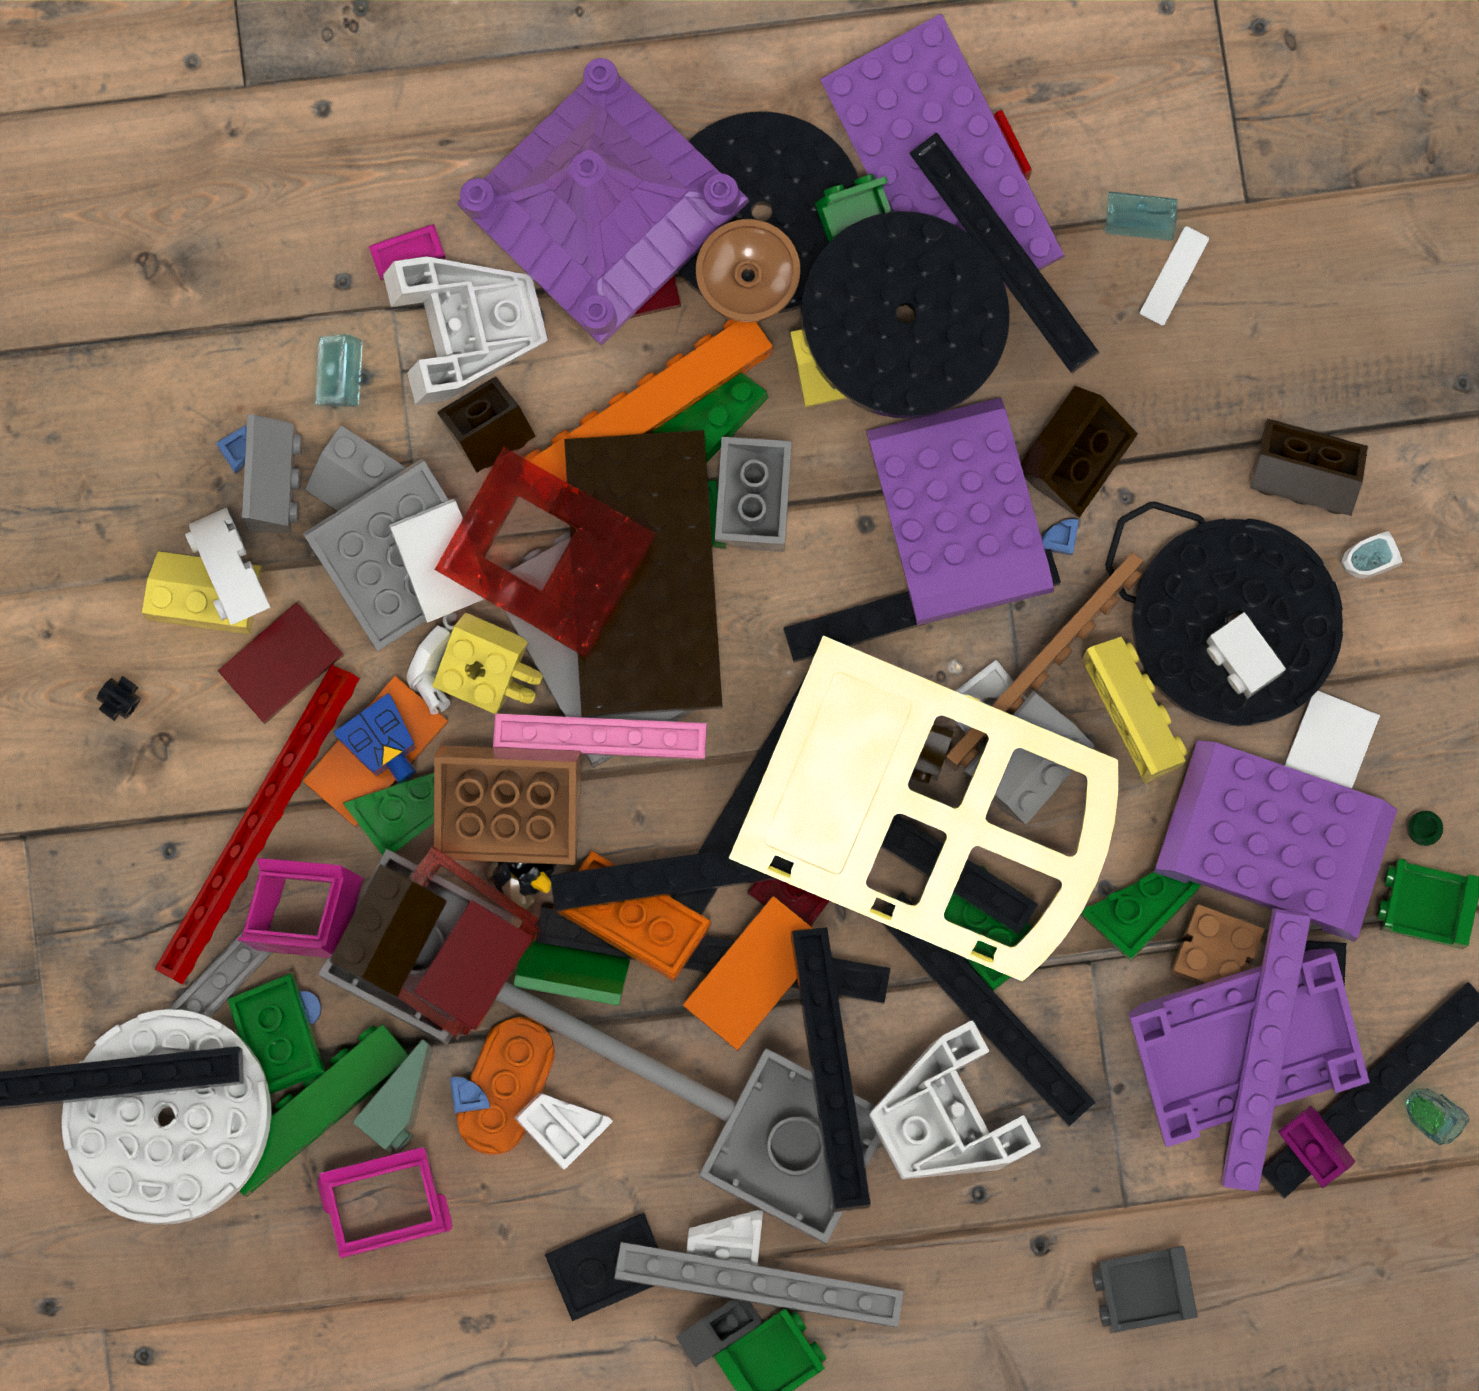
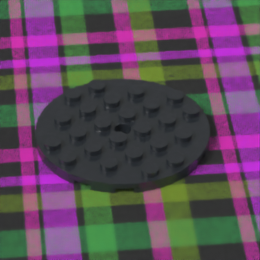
M758 111L737 114L721 119L704 128L688 142L719 172L732 177L737 183L738 189L749 200L728 223L742 219L756 220L752 215L756 205H765L771 208V217L764 222L777 227L791 240L800 261V280L796 293L789 304L778 314L801 308L803 289L809 272L821 251L829 243L815 202L825 197L823 191L831 187L843 184L844 189L856 186L854 181L859 179L856 169L844 150L829 135L800 118L782 113ZM698 251L678 273L694 291L701 295L696 279ZM745 272L742 275V279L746 282H750L755 278L751 272Z
M898 211L864 218L841 231L826 245L814 262L806 279L801 300L800 317L805 345L808 347L817 365V370L833 389L836 388L845 397L852 400L854 405L869 412L887 417L909 419L939 414L941 411L961 404L981 388L996 368L1003 354L1009 331L1010 311L1002 277L993 265L989 254L973 237L944 219L918 212ZM907 305L914 312V320L910 323L901 322L896 316L897 308Z
M1224 518L1197 525V527L1175 537L1156 555L1147 568L1135 597L1132 620L1133 636L1140 662L1146 674L1163 696L1175 706L1198 719L1210 723L1236 727L1254 726L1280 719L1292 713L1306 703L1324 684L1337 661L1341 649L1343 607L1336 582H1333L1328 570L1324 566L1323 560L1302 539L1277 525L1249 518L1247 520H1226ZM1245 612L1286 668L1281 676L1248 699L1243 692L1238 694L1232 688L1227 679L1230 676L1229 672L1223 664L1216 665L1207 652V648L1210 647L1207 644L1208 638L1227 625L1229 616L1234 613L1242 614Z

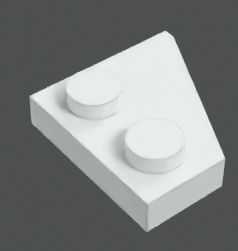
M538 1093L514 1117L558 1166L564 1170L613 1122L609 1117L542 1093Z
M756 1210L689 1228L687 1254L757 1266L763 1210Z

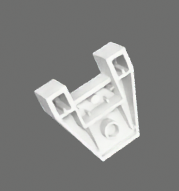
M432 257L394 261L383 274L391 307L424 303L437 355L435 358L418 360L407 372L415 405L447 401L548 341L533 279L527 274Z
M973 1020L944 1034L931 1043L868 1114L902 1179L1000 1170L1041 1147L1024 1115L990 1133L960 1079L957 1070L973 1063L990 1052Z

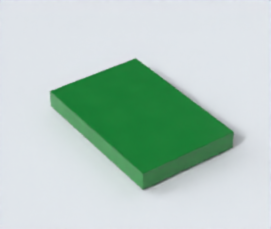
M953 893L944 912L946 920L1010 947L1015 946L1032 928L1027 923L1018 936ZM978 940L973 951L993 959L996 947ZM965 958L992 991L1011 978V976Z
M531 942L519 962L514 986L618 1006L620 1005L629 971L630 960Z
M287 974L227 999L238 1036L245 1041L260 1062L268 1083L270 1095L325 1073L294 974Z

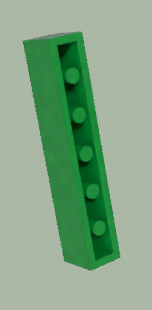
M383 1024L379 1028L372 1025L358 1037L361 1043L351 1051L347 1048L341 1050L330 1060L333 1064L331 1068L323 1074L305 1080L303 1082L305 1089L296 1097L292 1094L287 1095L275 1106L278 1112L271 1117L270 1131L263 1155L249 1180L239 1190L243 1196L248 1197L383 1085L409 1056Z

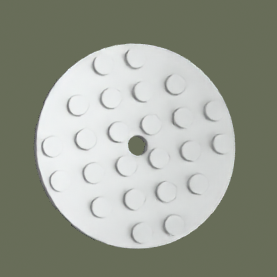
M166 1009L137 1015V1018L120 1026L117 1024L95 1042L96 1046L89 1052L84 1061L79 1063L238 1046L242 1048L244 1084L63 1103L62 1110L64 1148L68 1151L74 1168L73 1172L85 1190L107 1209L137 1222L160 1225L178 1224L194 1220L216 1210L229 1201L244 1186L255 1171L267 1144L271 1123V1099L268 1083L260 1062L245 1041L234 1031L208 1016L191 1011ZM171 1107L176 1118L169 1125L163 1127L158 1121L159 1113L162 1109Z

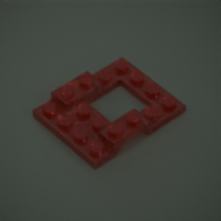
M503 447L434 570L494 605L521 618L580 655L588 657L657 534L508 448ZM519 496L577 529L543 590L485 558Z

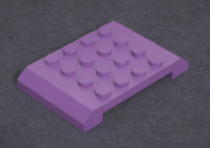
M1001 398L866 431L906 578L917 626L1054 592L1048 560L1006 409Z
M1197 740L1154 872L1186 884L1190 880L1270 909L1308 913L1311 916L1310 922L1322 926V931L1355 942L1360 933L1397 809L1382 799L1217 742Z
M1316 949L1304 952L1275 1107L1329 1089H1333L1335 1093L1370 1083L1337 956L1333 949ZM1262 966L1142 1003L1128 1013L1159 1129L1166 1147L1200 1137L1199 1131L1233 1120Z

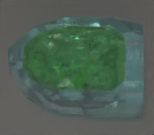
M1421 1088L1411 1092L1408 1097L1406 1108L1411 1122L1429 1139L1440 1146L1452 1143L1470 1122L1469 1116L1464 1109L1456 1106L1443 1094H1438L1428 1088Z

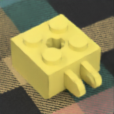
M465 612L452 630L432 687L493 714H497L505 704L507 697L527 704L534 701L536 694L529 688L514 682V678L531 685H538L543 675L536 669L520 663L528 644L523 637Z

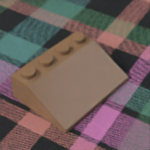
M440 746L434 756V859L575 865L581 789V751Z

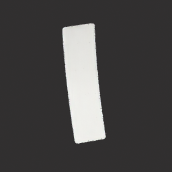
M1187 226L1184 227L1140 311L1142 316L1160 325L1165 324L1207 245L1209 237Z

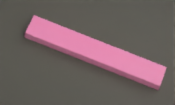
M495 714L493 748L573 750L589 755L705 760L707 723Z

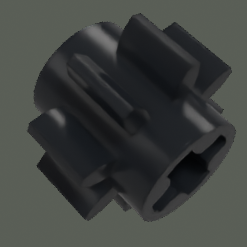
M124 676L121 677L119 682L110 678L97 695L96 699L103 703L99 710L114 721L119 715L124 719L129 718L141 700L135 694L138 687Z

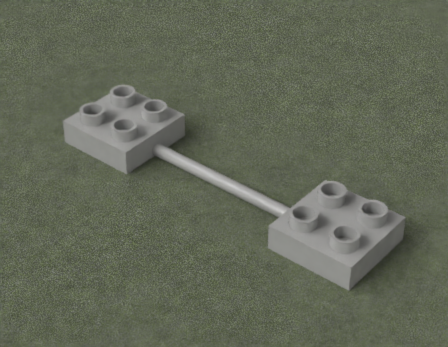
M386 849L356 904L355 911L380 864L413 880L447 900L398 997H395L334 966L329 961L330 958H327L319 976L325 981L448 1045L460 1021L418 996L414 991L471 900L510 924L513 923L514 917L510 913ZM506 982L496 998L500 1003L726 1121L727 1123L703 1166L699 1178L751 1206L763 1210V1212L823 1244H827L843 1211L833 1212L811 1071L765 1048L738 1102H735ZM854 1095L866 1168L880 1141V1137L868 1117V1114L875 1108V1105Z

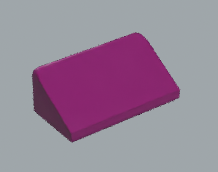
M1312 1106L1308 1107L1278 1131L1322 1189L1355 1163L1351 1154Z

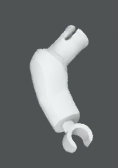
M455 612L445 615L443 617L445 626L437 625L418 646L406 675L409 688L419 691L430 713L433 715L438 714L436 707H439L440 711L443 712L451 704L444 692L432 687L454 628V626H451V623L457 617Z

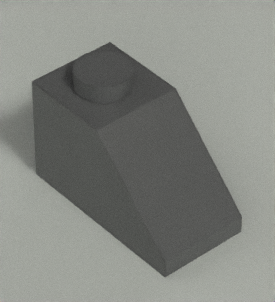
M731 1300L683 1331L676 1338L693 1365L697 1367L761 1325L763 1321L750 1302Z

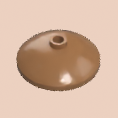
M736 220L719 227L706 239L697 257L696 279L704 300L718 314L738 322H758L778 314L792 300L800 280V261L791 240L777 227L760 220ZM745 272H751L755 278L750 282H746L742 279V275Z

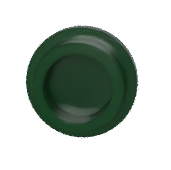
M1420 811L1410 818L1407 826L1408 835L1414 843L1420 846L1433 845L1443 834V823L1435 813Z

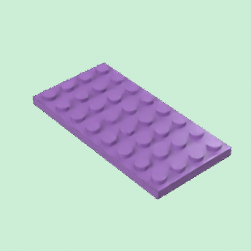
M942 14L935 16L820 79L867 174H874L875 179L887 177L888 183L883 186L892 212L907 211L929 214L944 219L967 232L909 154L937 132L1039 270L1066 257Z

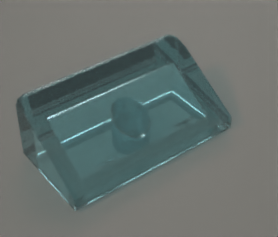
M1109 192L1105 232L1107 234L1172 240L1174 238L1177 219V199Z
M348 334L319 337L315 405L358 406L362 352L361 339Z

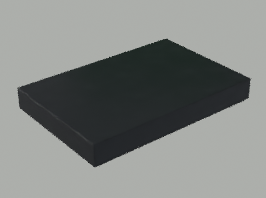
M644 1213L545 1254L572 1321L654 1287L652 1285L614 1279L621 1242L658 1248Z

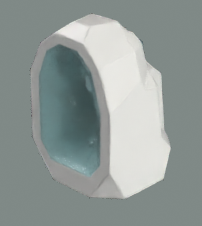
M1389 531L1355 544L1345 552L1341 561L1345 571L1356 578H1370L1397 568L1403 563L1397 545Z

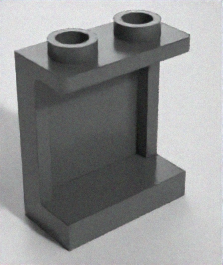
M1184 1246L1096 1262L1098 1269L1092 1270L1096 1292L1102 1291L1104 1305L1099 1306L1101 1323L1103 1327L1109 1326L1110 1333L1198 1317Z

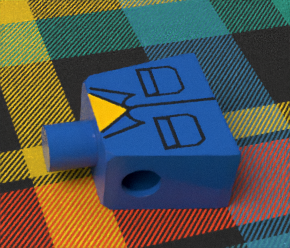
M389 693L334 731L338 740L375 776L389 769L400 784L416 772L405 757L414 751L416 746Z

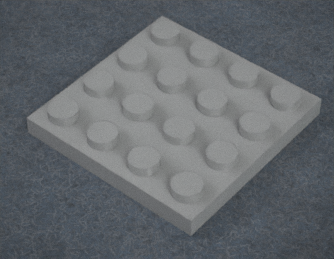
M422 458L303 533L377 651L426 621L389 527L392 523L449 501ZM469 534L485 579L488 582L493 578L492 575L494 573Z

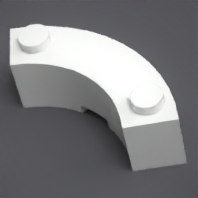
M226 507L190 523V532L186 533L185 536L193 553L199 551L219 597L213 603L221 620L228 618L230 624L233 625L270 608V604L251 562L243 563L241 557L246 555V550L228 508Z

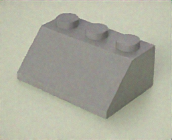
M247 414L242 519L250 532L292 533V523H298L299 504L298 502H293L294 489L300 488V468H295V456L302 453V434H297L293 423Z
M340 425L322 451L305 491L334 510L339 511L406 469V467Z
M722 437L715 541L748 550L785 552L792 441Z
M1032 692L1013 713L1018 718L1090 748L1094 747L1092 742L1073 722L1035 692ZM984 748L964 770L971 778ZM1017 748L1011 755L993 801L1005 814L1026 825L1073 770L1022 748Z

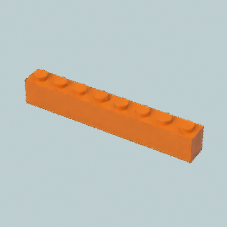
M730 319L723 325L724 330L714 337L708 334L701 338L694 345L695 350L686 356L683 353L676 355L666 363L667 368L657 375L654 372L646 375L637 383L638 388L629 394L625 391L619 393L608 402L610 406L599 414L597 411H593L586 415L579 422L581 424L580 427L571 433L568 430L559 433L551 440L553 445L542 452L537 449L525 456L522 460L524 464L519 467L520 473L545 508L568 492L564 439L650 434L738 374H745L773 355V346L756 322H738Z

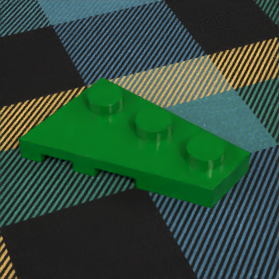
M434 772L343 802L344 806L382 856L386 849L395 853L434 823Z
M1152 872L1129 887L1108 895L1106 899L1092 906H1087L1083 909L1080 916L1129 961H1132L1203 885L1190 880L1186 884Z

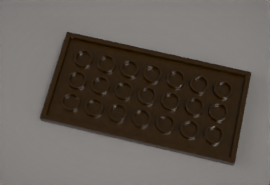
M704 430L564 439L582 718L723 708Z

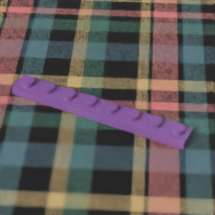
M1274 908L1272 911L1221 1179L1223 1187L1250 1191L1259 1190L1311 919L1308 913Z

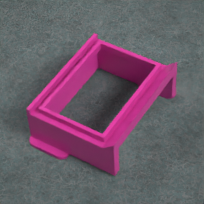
M257 858L260 872L242 937H238L237 940L257 951L331 958L354 915L363 877L341 865ZM286 879L331 883L317 936L269 931Z
M425 1147L319 1173L318 1188L323 1209L326 1213L330 1214L339 1258L344 1259L446 1233L452 1229L453 1225L447 1200L443 1194H437L428 1152ZM420 1166L433 1221L346 1243L333 1187Z

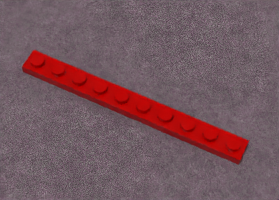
M330 666L156 965V971L182 985L187 976L191 974L198 957L205 945L211 940L216 926L223 914L229 909L234 895L241 883L247 878L249 869L258 854L265 847L267 838L276 823L281 819L285 807L294 792L299 788L303 776L311 762L317 757L321 745L329 731L335 726L340 712L353 695L354 688L360 678L339 667Z

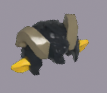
M492 862L485 869L484 875L488 882L493 881L495 887L504 895L507 904L511 908L522 911L528 909L535 902V894L540 891L548 893L551 887L550 875L554 872L557 864Z

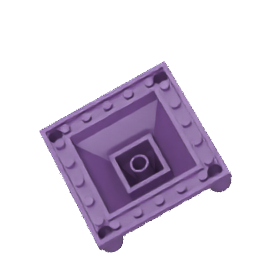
M598 58L587 64L583 73L584 81L506 156L484 179H471L463 185L460 191V201L457 204L602 346L701 249L706 239L715 230L727 224L749 200L738 189L737 183L732 177L719 172L618 74L615 65L611 61Z

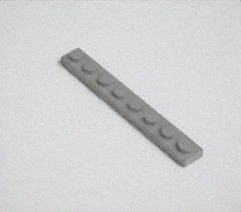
M623 1242L620 1243L614 1277L617 1280L897 1328L899 1324L904 1292Z

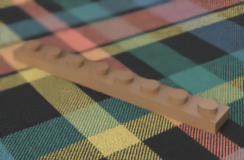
M1132 552L998 698L992 707L1013 715L1025 701L1023 697L1031 688L1038 691L1050 677L1046 673L1054 663L1060 666L1073 652L1070 648L1071 644L1078 637L1083 641L1093 631L1096 624L1092 621L1101 612L1107 615L1119 601L1116 595L1124 587L1130 590L1142 576L1139 570L1143 560ZM971 728L946 755L945 763L955 772L961 765L966 768L978 755L977 747L985 739L988 741V735L975 728Z

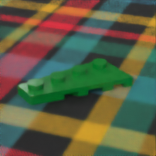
M740 373L651 433L704 430L707 463L721 449L722 437H732L769 396L766 390L743 373Z

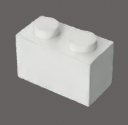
M1245 612L1216 631L1207 640V644L1210 646L1207 648V652L1211 659L1218 666L1223 664L1230 674L1227 679L1232 688L1238 694L1243 692L1247 699L1281 676L1286 670Z

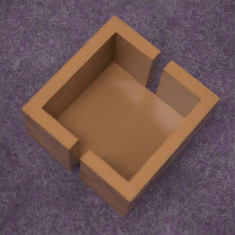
M1197 904L1193 908L1183 935L1184 939L1190 940L1192 938V941L1190 943L1184 940L1180 944L1170 975L1202 985L1249 970L1252 965L1245 962L1250 963L1254 959L1265 929Z

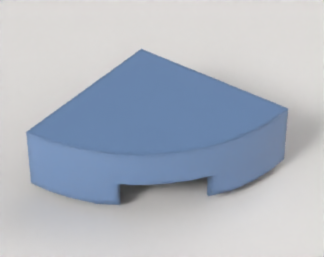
M246 425L216 443L235 474L240 472L245 466Z
M1068 519L1052 526L1042 537L1044 550L1051 549V552L1073 555L1079 520Z
M450 1077L454 1113L490 1109V1103L486 1094L477 1084L465 1078Z

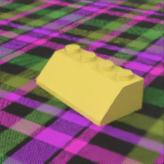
M1121 636L1088 648L1081 661L1144 784L1182 767L1186 762L1184 756L1187 755V750L1179 736L1173 737L1168 727L1171 724V719L1162 704L1157 706L1152 696L1155 689L1149 676L1146 673L1141 675L1136 665L1139 658L1133 645L1130 642L1125 644Z

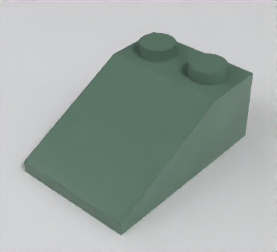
M423 1039L352 1122L390 1154L395 1149L401 1152L414 1136L410 1131L415 1125L433 1051L431 1046Z

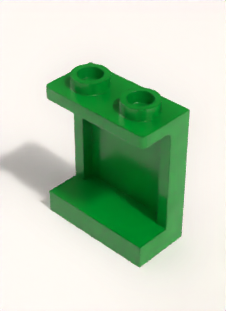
M870 174L855 180L856 186L844 189L843 184L823 191L825 197L815 202L829 242L841 231L864 218L892 212L883 186L888 183L886 176L875 179L874 174Z
M1400 858L1394 862V866L1388 865L1384 878V886L1389 887L1387 899H1381L1376 918L1382 921L1380 930L1458 949L1468 947L1479 899V876L1472 874L1467 876L1457 875L1406 863L1405 859Z
M786 1308L713 1356L736 1391H793L823 1371L825 1367L822 1362L827 1359L816 1341L809 1344L803 1336L802 1332L807 1327L797 1312L793 1311L789 1314Z

